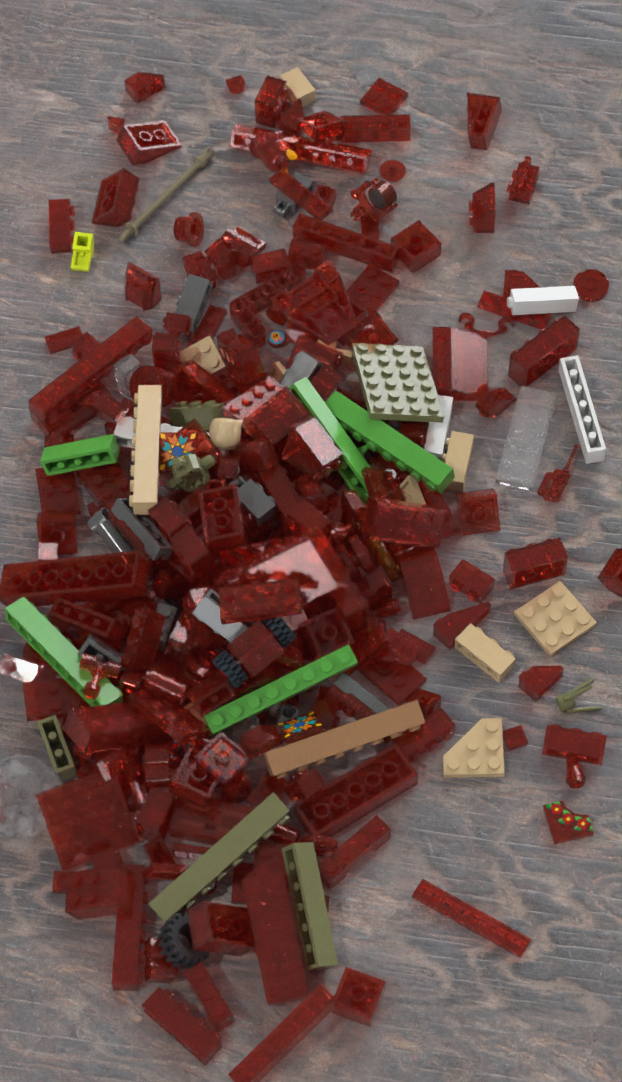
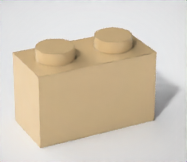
M298 67L280 75V90L286 93L290 103L294 104L297 109L316 101L314 87Z

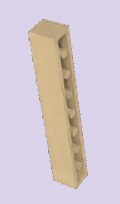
M139 385L138 393H135L134 402L138 406L134 407V418H137V421H133V433H136V436H132V447H135V450H132V462H135V465H131V477H134V480H130V492H133V495L129 496V506L133 507L134 515H157L162 391L161 385Z

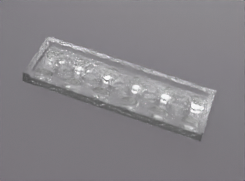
M525 386L520 387L495 483L530 491L533 490L557 393Z

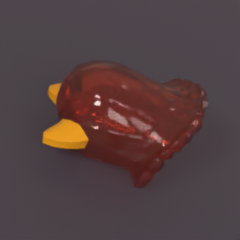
M283 131L258 134L249 144L251 155L261 159L265 167L270 171L279 172L280 175L286 177L288 175V166L298 156L294 151L290 150L286 141L282 139Z

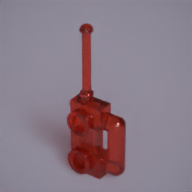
M578 444L574 445V449L563 470L555 469L554 472H547L537 491V494L543 496L545 501L559 502L561 500V495L569 483V478H571L568 468L577 449H579ZM553 480L551 487L547 488L550 481Z

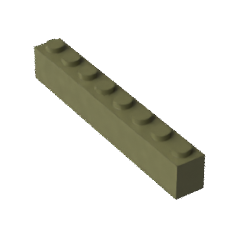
M273 792L156 896L149 905L165 923L180 914L185 908L187 910L190 909L197 902L195 899L202 894L204 896L213 888L211 885L216 880L220 882L228 875L227 870L232 866L234 868L237 867L244 860L242 857L246 853H253L259 847L258 843L263 838L265 840L270 838L275 832L274 828L279 824L283 826L290 819L289 815L291 812Z

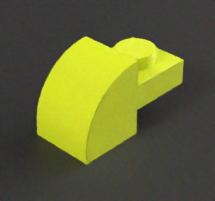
M75 232L70 268L73 271L89 272L91 258H93L94 236L91 233Z

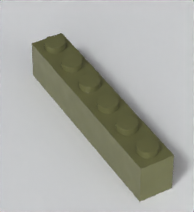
M293 843L282 848V854L305 970H326L337 966L338 962L314 843Z

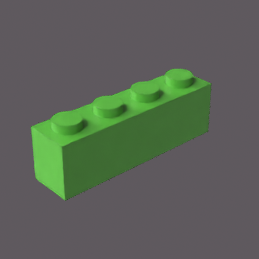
M110 434L45 447L40 463L46 475L50 476L116 463L121 448L115 435Z

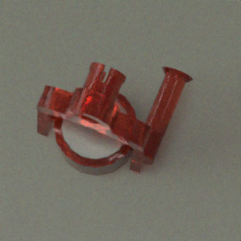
M376 177L371 182L367 180L356 190H352L350 195L353 199H358L359 204L354 207L350 217L354 216L353 220L358 221L369 215L373 220L379 221L398 206L395 203L397 195L390 183L383 180L376 183L379 180ZM368 188H369V190H368L369 200L367 199V196H366V193H365V191H366ZM375 208H377L378 210H382V211H383V210H386V211L383 212V213H380V212H378Z

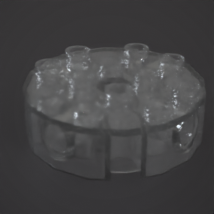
M15 755L5 758L0 762V834L10 839L26 840L41 835L57 819L64 805V788L59 775L53 768L50 769L47 764L41 762L42 760L35 756Z

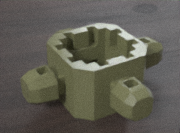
M188 454L184 458L176 457L173 459L171 470L174 477L167 482V487L170 491H175L181 487L186 492H193L198 488L205 489L209 486L210 475L208 469L215 463L211 455L203 457L202 460L195 454Z

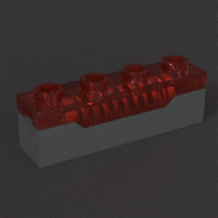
M117 498L107 517L134 547V550L141 555L147 565L151 567L164 566L174 547L146 515L133 514V507L129 506V498Z
M344 672L335 679L325 692L329 702L338 705L343 709L345 715L356 720L389 710L388 707ZM390 735L383 737L384 742L381 743H389L392 740Z

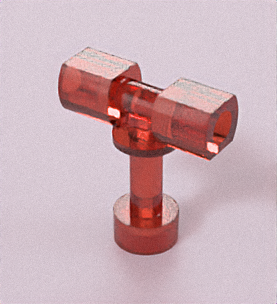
M83 653L79 668L89 670L92 675L91 682L85 684L83 694L90 699L97 698L101 690L99 686L100 679L105 676L118 679L122 664L108 660V663H103L96 660L97 656Z

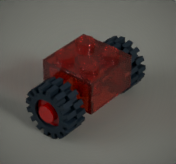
M273 610L261 621H256L226 646L236 660L224 650L212 662L224 678L236 689L248 679L240 666L253 678L285 652L284 648L293 642L296 636L282 617Z

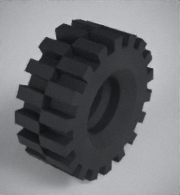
M188 912L178 914L167 921L159 930L161 933L158 934V939H161V941L158 943V946L163 947L161 951L162 956L166 954L167 958L165 960L168 963L173 961L172 966L174 967L180 965V969L195 967L210 956L209 953L213 950V947L210 946L214 943V939L210 938L212 931L206 929L209 925L207 923L203 924L201 922L203 919L200 916L195 918L196 914L194 913L189 915ZM180 934L189 941V949L181 943Z

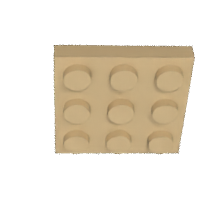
M561 581L514 611V616L550 657L597 625L593 617Z

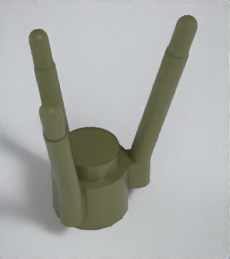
M594 678L556 697L560 711H566L568 715L574 712L601 710V706L573 708L576 705L574 697L592 689V686L589 684L594 682Z

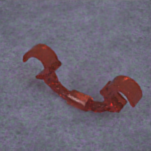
M467 312L462 313L458 321L460 323L463 319H468L469 322L465 323L464 328L476 335H480V337L496 336L507 332V327L503 324L505 322L510 323L514 327V320L510 316H504L498 320L499 328L497 331L492 332L490 330L481 329L479 331L474 329L475 318Z

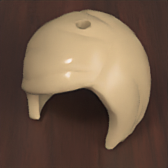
M232 418L213 419L209 430L213 445L224 451L237 448L240 445L242 420H233Z

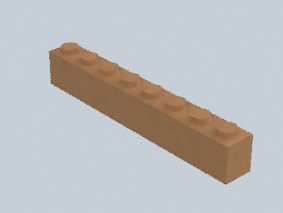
M418 700L263 754L270 775H276L278 779L289 775V770L296 769V772L307 769V764L315 762V765L327 762L326 757L333 755L335 759L346 755V750L353 749V752L364 749V744L371 742L372 745L384 742L383 737L390 735L392 739L401 736V731L409 729V732L421 729L420 725L425 723Z

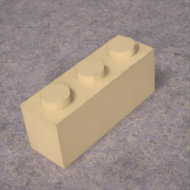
M452 431L451 437L446 439L445 449H448L447 454L443 453L442 462L453 468L455 478L445 489L463 492L474 435Z
M471 623L455 639L454 648L498 683L515 667L516 659L514 655L508 650L505 651L495 639H490L481 628L474 627Z

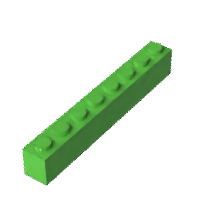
M307 377L297 381L282 393L370 517L394 501Z
M335 391L325 402L345 432H350L357 441L366 443L370 450L381 453L385 460L393 461L401 471L406 470L416 481L421 480L431 491L434 492L436 490L441 494L455 478L453 468L381 420L370 419L366 410L338 391Z
M22 597L5 608L6 621L103 719L123 707L122 691L118 687L115 688L110 683L109 678L106 675H102L96 666L88 662L86 658L84 659L77 654L79 650L73 646L71 640L65 638L59 628L53 626L46 615L41 614L36 609L33 602H29L25 597Z
M348 644L204 715V720L212 736H215L356 666L358 661Z

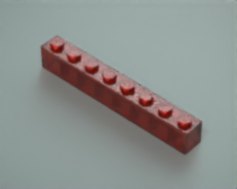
M238 123L231 132L230 147L288 158L287 149H290L297 154L298 158L296 160L366 173L370 167L371 149Z
M139 317L133 318L29 399V411L44 424L55 419L63 409H67L77 398H81L86 391L94 388L100 380L108 377L114 369L122 366L128 358L136 355L143 346L150 344L152 341V328Z

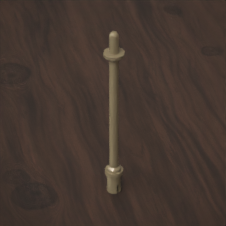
M206 147L199 156H195L193 159L194 163L135 222H127L125 224L127 229L120 235L119 240L124 242L132 234L137 236L139 234L138 228L198 168L203 169L206 163L215 156L214 150Z

